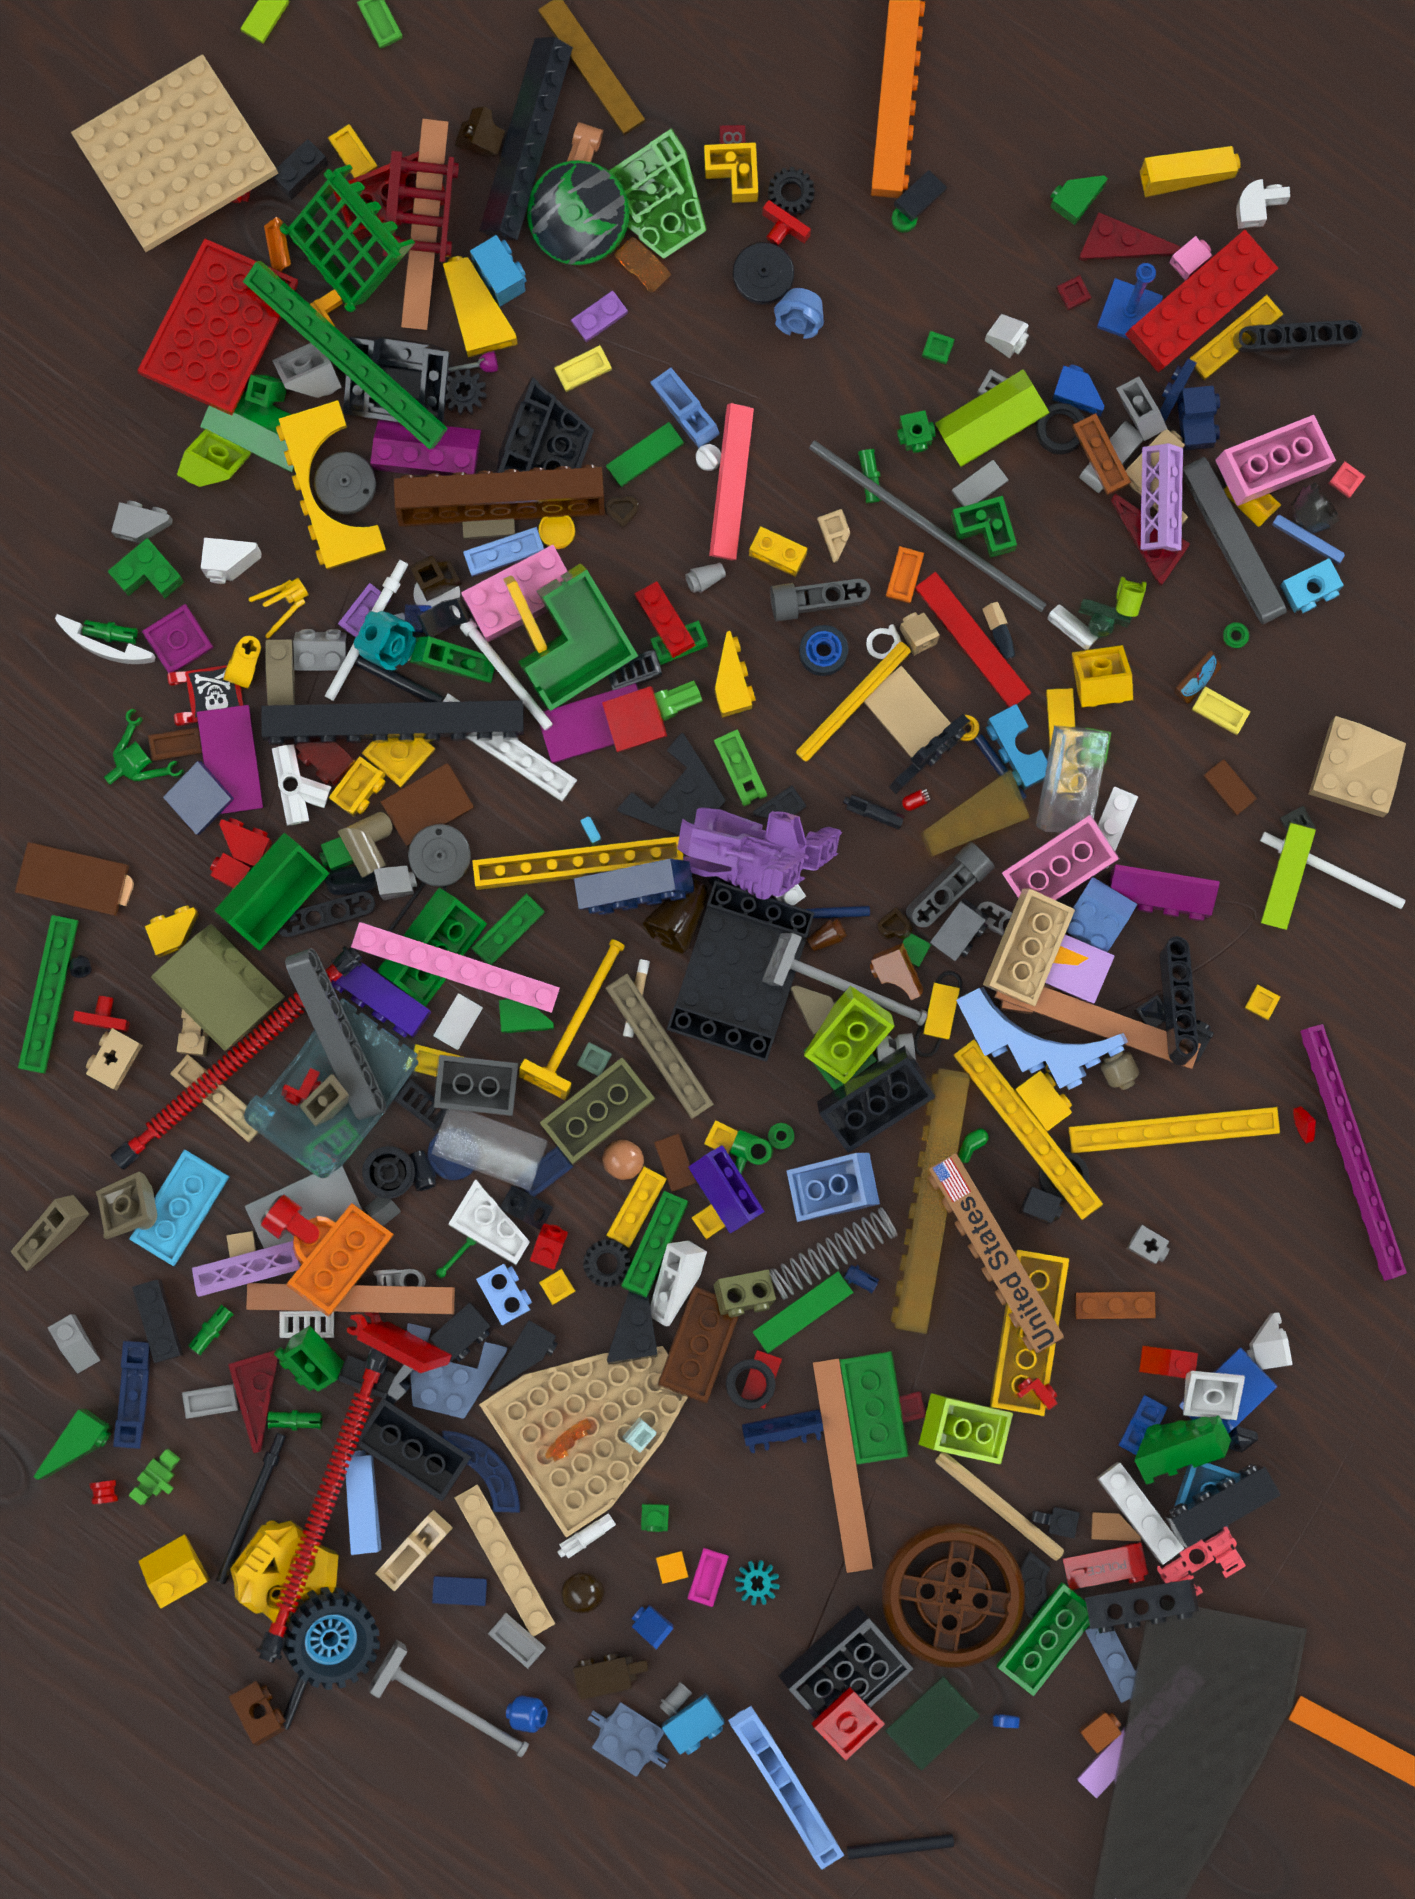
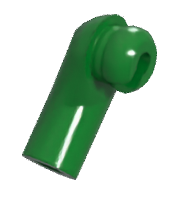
M979 1128L966 1135L958 1153L961 1162L968 1163L973 1151L987 1143L989 1136L984 1129Z

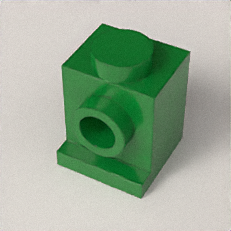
M250 375L245 400L269 407V405H273V402H284L287 388H285L282 380L270 375Z
M643 1503L641 1530L652 1532L668 1531L669 1505Z

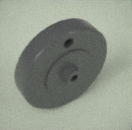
M338 452L328 456L318 466L314 476V489L319 501L325 508L337 514L350 515L363 510L370 504L376 492L377 481L372 466L365 458L356 453Z
M434 824L420 830L412 839L408 851L409 865L415 876L422 882L436 887L448 886L460 880L466 873L471 860L470 847L464 835L454 827L444 824Z

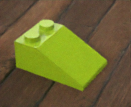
M850 985L832 1007L805 1051L804 1056L845 1084L894 1028L892 1015Z
M931 1393L919 1445L940 1452L1001 1464L1013 1413Z

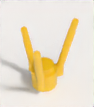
M298 578L293 581L288 580L282 585L249 598V602H253L281 591L278 595L264 602L263 606L267 607L284 597L289 604L294 602L291 608L265 635L266 638H270L300 606L305 604L303 598L308 596V592Z

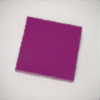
M186 604L142 630V633L168 673L177 672L214 648Z

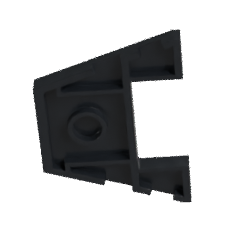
M962 714L948 725L940 735L931 739L929 744L920 748L911 758L913 764L902 772L889 788L897 794L927 765L932 767L938 762L942 755L956 746L959 740L967 733L964 728L970 720Z
M683 733L677 737L667 749V752L687 769L657 805L652 809L631 792L617 809L620 814L630 816L677 836L680 835L682 819L694 824L697 809H720L726 802Z

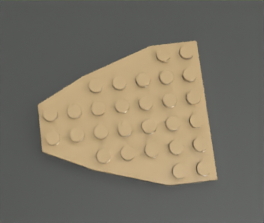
M663 1346L657 1347L658 1357L608 1365V1353H603L521 1376L479 1404L566 1538L614 1505L663 1442L688 1397L657 1385L668 1356ZM639 1417L657 1432L640 1453L622 1438Z

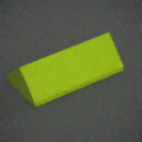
M1023 369L935 424L957 462L962 467L1048 415L1049 411Z

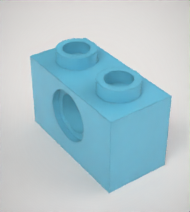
M1330 558L1284 580L1280 585L1294 613L1299 610L1302 613L1312 610L1317 606L1315 602L1323 598L1326 602L1340 595L1338 591L1344 586ZM1307 583H1316L1319 587V593H1310L1307 589Z

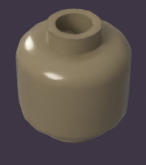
M1122 1051L1112 1057L1109 1054L1103 1057L1104 1061L1101 1064V1070L1110 1087H1120L1121 1090H1125L1135 1084L1134 1080L1139 1075V1069L1130 1052Z

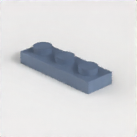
M1090 1627L1086 1629L1085 1632L1120 1702L1122 1703L1144 1692L1145 1690L1116 1632L1111 1631L1099 1634L1098 1628L1091 1629Z

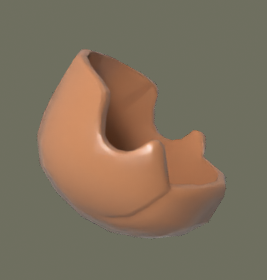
M622 1139L612 1141L604 1149L602 1162L605 1171L612 1177L627 1180L634 1178L641 1172L644 1156L637 1145Z

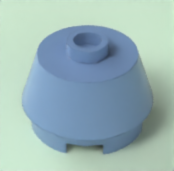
M794 288L789 290L774 308L777 319L775 325L787 335H790L792 331L804 334V339L812 338L817 335L818 330L824 324L822 300L817 294L807 289Z

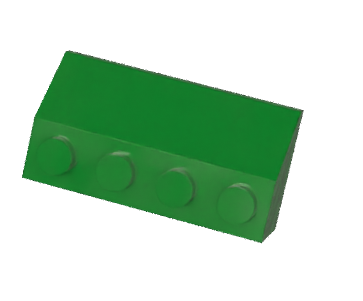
M438 888L403 936L464 956L487 923L458 899L443 889ZM385 959L377 970L378 973L425 1007L446 980V978Z

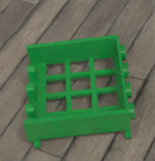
M350 164L337 168L333 172L327 169L324 172V176L328 180L289 227L283 223L279 229L283 234L291 236L292 241L301 248L308 257V260L321 272L326 282L336 290L342 301L346 303L344 305L345 309L348 312H354L355 306L365 303L415 244V241L410 239L399 243L392 234L398 228L397 224L393 221L382 223L375 215L381 209V205L376 201L366 204L359 196L365 189L364 185L360 182L349 184L345 179L353 169ZM336 191L341 200L332 210L326 201ZM345 204L357 216L349 228L337 216ZM322 207L328 216L319 226L313 217ZM332 220L344 233L336 244L324 232V229ZM361 222L372 234V238L364 247L352 234ZM308 223L315 230L312 235L305 229ZM319 236L331 249L327 254L315 241ZM347 239L359 251L351 263L339 250ZM376 241L388 253V256L380 265L368 253ZM334 254L346 267L343 272L331 260ZM363 257L375 270L367 281L355 269V266ZM350 273L362 286L358 291L346 278Z

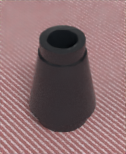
M422 1150L411 1153L409 1157L415 1169L412 1186H415L416 1191L434 1188L437 1176L425 1152Z

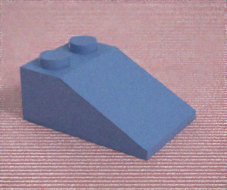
M854 1153L787 1170L797 1222L880 1204L869 1153Z

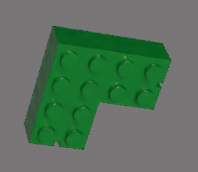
M581 563L561 575L563 579L561 582L555 579L537 590L538 595L562 634L546 644L547 650L538 653L536 650L518 661L549 711L638 656L588 570Z

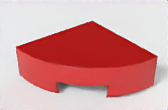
M1302 1106L1294 1108V1121L1301 1138L1306 1144L1314 1141L1316 1120Z

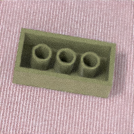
M621 1058L542 1120L540 1124L572 1165H574L653 1103L655 1098L626 1061Z

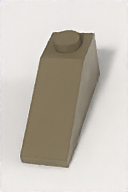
M292 639L266 640L268 705H295L294 647Z
M74 1195L55 1199L11 1250V1253L26 1271L30 1270L68 1238L87 1218L89 1213Z

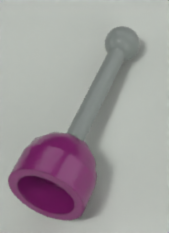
M495 351L482 354L478 362L449 367L448 373L455 372L457 369L460 371L480 367L485 372L498 371V363Z

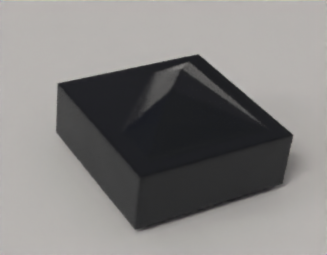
M1158 995L1135 1009L1143 1023L1156 1028L1165 1021L1164 1004Z
M1236 1426L1228 1433L1231 1439L1228 1449L1240 1453L1258 1441L1257 1432L1240 1426Z

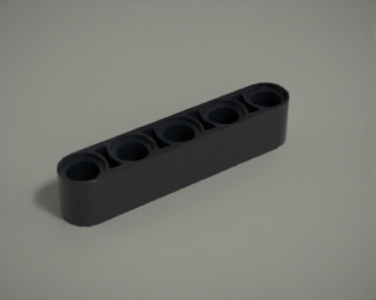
M1354 320L1246 326L1237 331L1233 336V345L1240 352L1345 347L1357 342L1361 338L1362 328ZM1344 327H1348L1352 331L1351 340L1344 337ZM1319 328L1327 332L1326 341H1322L1318 337ZM1294 330H1298L1302 334L1301 343L1293 339L1292 334ZM1269 331L1276 334V344L1268 341L1267 334ZM1243 333H1248L1251 336V345L1244 344L1242 341Z
M1175 936L1170 938L1161 950L1160 966L1168 1055L1173 1063L1181 1066L1187 1064L1198 1051L1199 1045L1190 947L1184 938ZM1170 949L1176 950L1179 955L1173 954ZM1172 973L1178 974L1181 980L1176 979ZM1175 997L1180 998L1183 1001V1004H1179L1175 1000ZM1177 1022L1183 1023L1186 1029L1179 1027ZM1179 1046L1184 1047L1187 1050L1188 1054L1183 1053L1179 1049Z

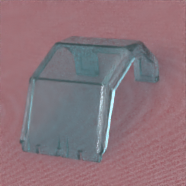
M342 998L340 1004L384 1096L387 1110L417 1067L418 1060L416 1058L418 1054L405 1044L401 1047L398 1046L399 1040L384 1028L378 1031V1024L362 1012L358 1016L356 1014L357 1008ZM314 1029L300 1052L262 1098L255 1095L244 1112V1119L249 1126L317 1177L327 1178L336 1173L347 1161L385 1112L359 1120L348 1102L332 1119L315 1126L300 1108L301 1104L295 1106L284 1100L285 1097L281 1095L284 1084L299 1090L310 1068L320 1072L318 1081L322 1083L332 1074L338 1080Z

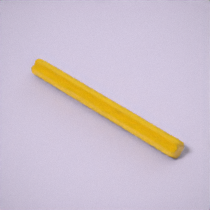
M899 642L796 751L797 755L807 762L910 654V648L905 643Z

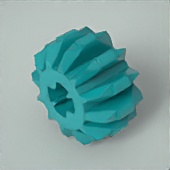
M762 1560L758 1562V1569H754L753 1562L749 1561L748 1566L751 1571L748 1572L744 1567L739 1568L740 1572L745 1575V1578L735 1577V1581L744 1583V1585L736 1587V1592L746 1590L747 1592L741 1598L743 1601L752 1595L751 1605H756L757 1597H760L761 1603L765 1605V1594L772 1599L775 1598L774 1593L769 1589H779V1584L771 1583V1580L779 1578V1575L775 1573L768 1576V1573L773 1569L771 1564L764 1571L762 1570ZM752 1577H763L762 1584L764 1587L760 1590L758 1587L757 1590L752 1589Z

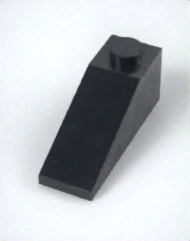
M529 1320L488 1389L491 1391L497 1390L543 1360L546 1355L551 1357L558 1345L555 1342L557 1336Z

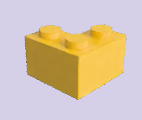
M756 143L704 145L705 179L731 178L732 203L758 202Z

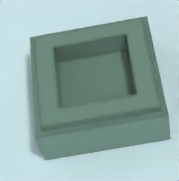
M588 1042L577 1066L598 1077L603 1073L612 1054Z

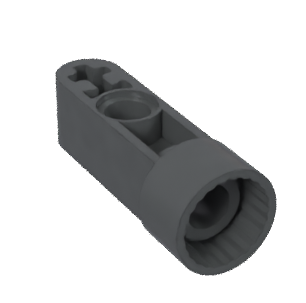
M851 579L794 587L793 583L770 586L771 606L775 622L798 619V614L859 606L870 595V586L863 579ZM855 587H858L859 591H863L860 598H857V594L853 593L848 594L846 600H844L845 593L852 592ZM827 590H834L837 592L839 599L831 602L826 598L825 592ZM804 593H808L810 605L806 606Z
M969 842L954 856L955 861L908 905L906 909L907 919L919 927L930 926L975 882L980 883L995 868L994 864L975 844ZM955 874L962 880L960 883L953 877ZM938 890H943V899L940 902H935V893ZM926 902H928L930 905L934 906V908H933V909L929 908L930 906H929L928 904H926ZM920 909L923 910L922 914L924 915L921 919L918 918L919 914L917 913Z

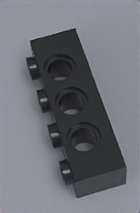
M1193 1579L1085 1597L1091 1629L1098 1628L1099 1634L1115 1631L1114 1625L1124 1624L1125 1629L1140 1627V1621L1150 1619L1151 1625L1167 1622L1166 1616L1176 1615L1177 1620L1193 1618L1192 1612L1199 1611ZM1167 1594L1171 1595L1175 1600V1606L1171 1610L1165 1609L1162 1604V1600ZM1140 1599H1144L1149 1605V1610L1144 1615L1140 1614L1136 1608L1137 1602ZM1114 1604H1119L1122 1607L1123 1614L1119 1619H1115L1110 1613V1609Z

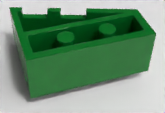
M1204 1416L1194 1420H1179L1175 1423L1162 1425L1155 1424L1147 1427L1135 1457V1462L1147 1485L1154 1482L1153 1477L1168 1473L1169 1476L1178 1474L1177 1469L1192 1464L1193 1468L1224 1458L1231 1439L1220 1416Z

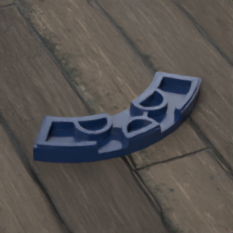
M443 1431L442 1437L471 1456L467 1465L478 1472L484 1479L492 1497L493 1512L520 1513V1502L515 1481L499 1455L486 1444L471 1436L453 1431Z

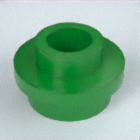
M1231 623L1223 632V640L1231 648H1241L1249 640V631L1241 623ZM1238 632L1240 639H1232L1231 633Z
M777 1123L769 1130V1142L777 1149H786L794 1141V1131L785 1123ZM779 1131L786 1133L784 1141H779L776 1138V1134Z

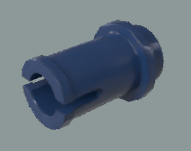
M851 1264L844 1276V1279L848 1280V1284L852 1282L871 1294L879 1281V1278L859 1269V1265L853 1266Z

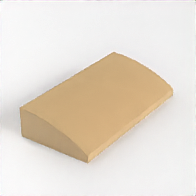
M1030 888L1022 889L983 985L1029 1005L1036 1006L1075 909Z

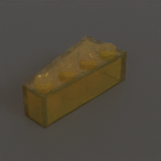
M1011 769L921 832L930 857L1030 818Z

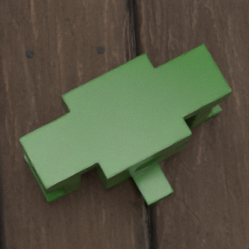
M165 1450L159 1457V1461L153 1458L137 1478L141 1483L133 1489L129 1496L140 1505H144L152 1494L158 1496L163 1490L169 1495L174 1489L168 1483L175 1475L171 1471L180 1461V1458L171 1450Z

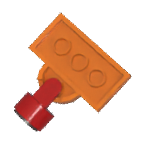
M285 1194L279 1195L261 1218V1227L277 1239L282 1238L287 1231L294 1236L293 1251L296 1259L302 1265L288 1281L287 1286L329 1317L392 1239L394 1234L353 1203L349 1205L336 1223L327 1217L321 1216L307 1220L300 1214L303 1209L300 1205Z

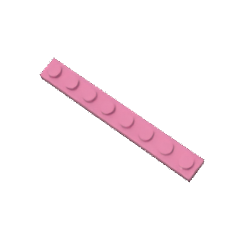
M361 922L358 924L351 948L552 1013L560 989L559 987Z

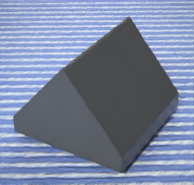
M377 1197L365 1207L371 1218L382 1226L386 1225L401 1212L392 1199Z

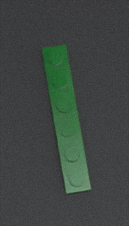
M55 915L51 916L19 1061V1069L42 1074L46 1073L78 920Z

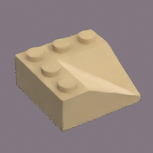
M1335 716L1328 728L1309 795L1384 817L1389 812L1396 789L1406 743L1362 724Z

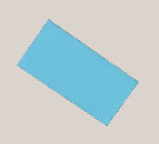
M184 1149L154 1198L157 1209L155 1224L147 1230L136 1228L129 1239L175 1267L230 1176Z

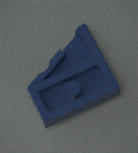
M1187 358L1183 367L1177 366L1171 377L1175 381L1174 384L1169 382L1162 394V397L1166 398L1160 409L1164 422H1166L1197 364Z

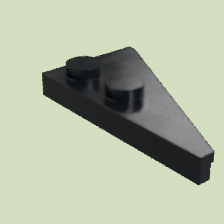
M631 1291L628 1292L608 1353V1365L658 1357L648 1295L645 1298Z

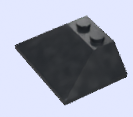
M349 337V340L441 423H444L449 350L434 344L388 337ZM346 375L343 414L398 422Z

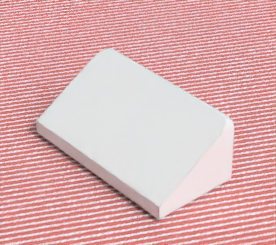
M1057 605L1049 613L1048 621L1084 650H1088L1097 640L1098 635L1063 606Z

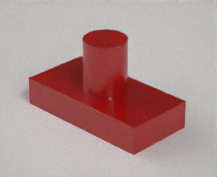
M768 200L763 207L762 215L775 225L766 238L771 243L779 246L789 233L805 244L810 237L811 229Z
M98 996L95 1014L75 1011L73 1021L78 1024L106 1029L113 1028L123 1032H128L130 1024L127 1020L110 1017L114 998Z

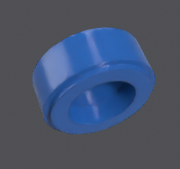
M995 1714L993 1716V1726L1019 1728L1020 1718L1018 1716Z

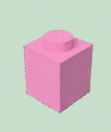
M1195 236L1172 255L1169 263L1186 281L1211 259V248L1204 240L1200 241Z

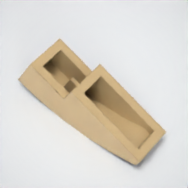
M433 1510L375 1574L395 1592L453 1527Z

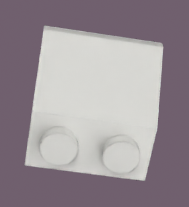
M204 538L201 570L206 578H210V582L225 584L226 580L233 581L261 559L262 553L257 543Z

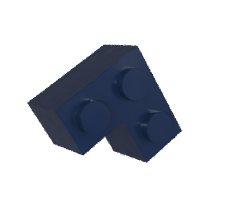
M1214 386L1183 388L1177 399L1180 434L1183 439L1182 443L1185 445L1183 451L1213 448L1216 440L1220 438L1219 426L1214 424L1213 418L1217 414V409L1220 408L1219 393H1214Z

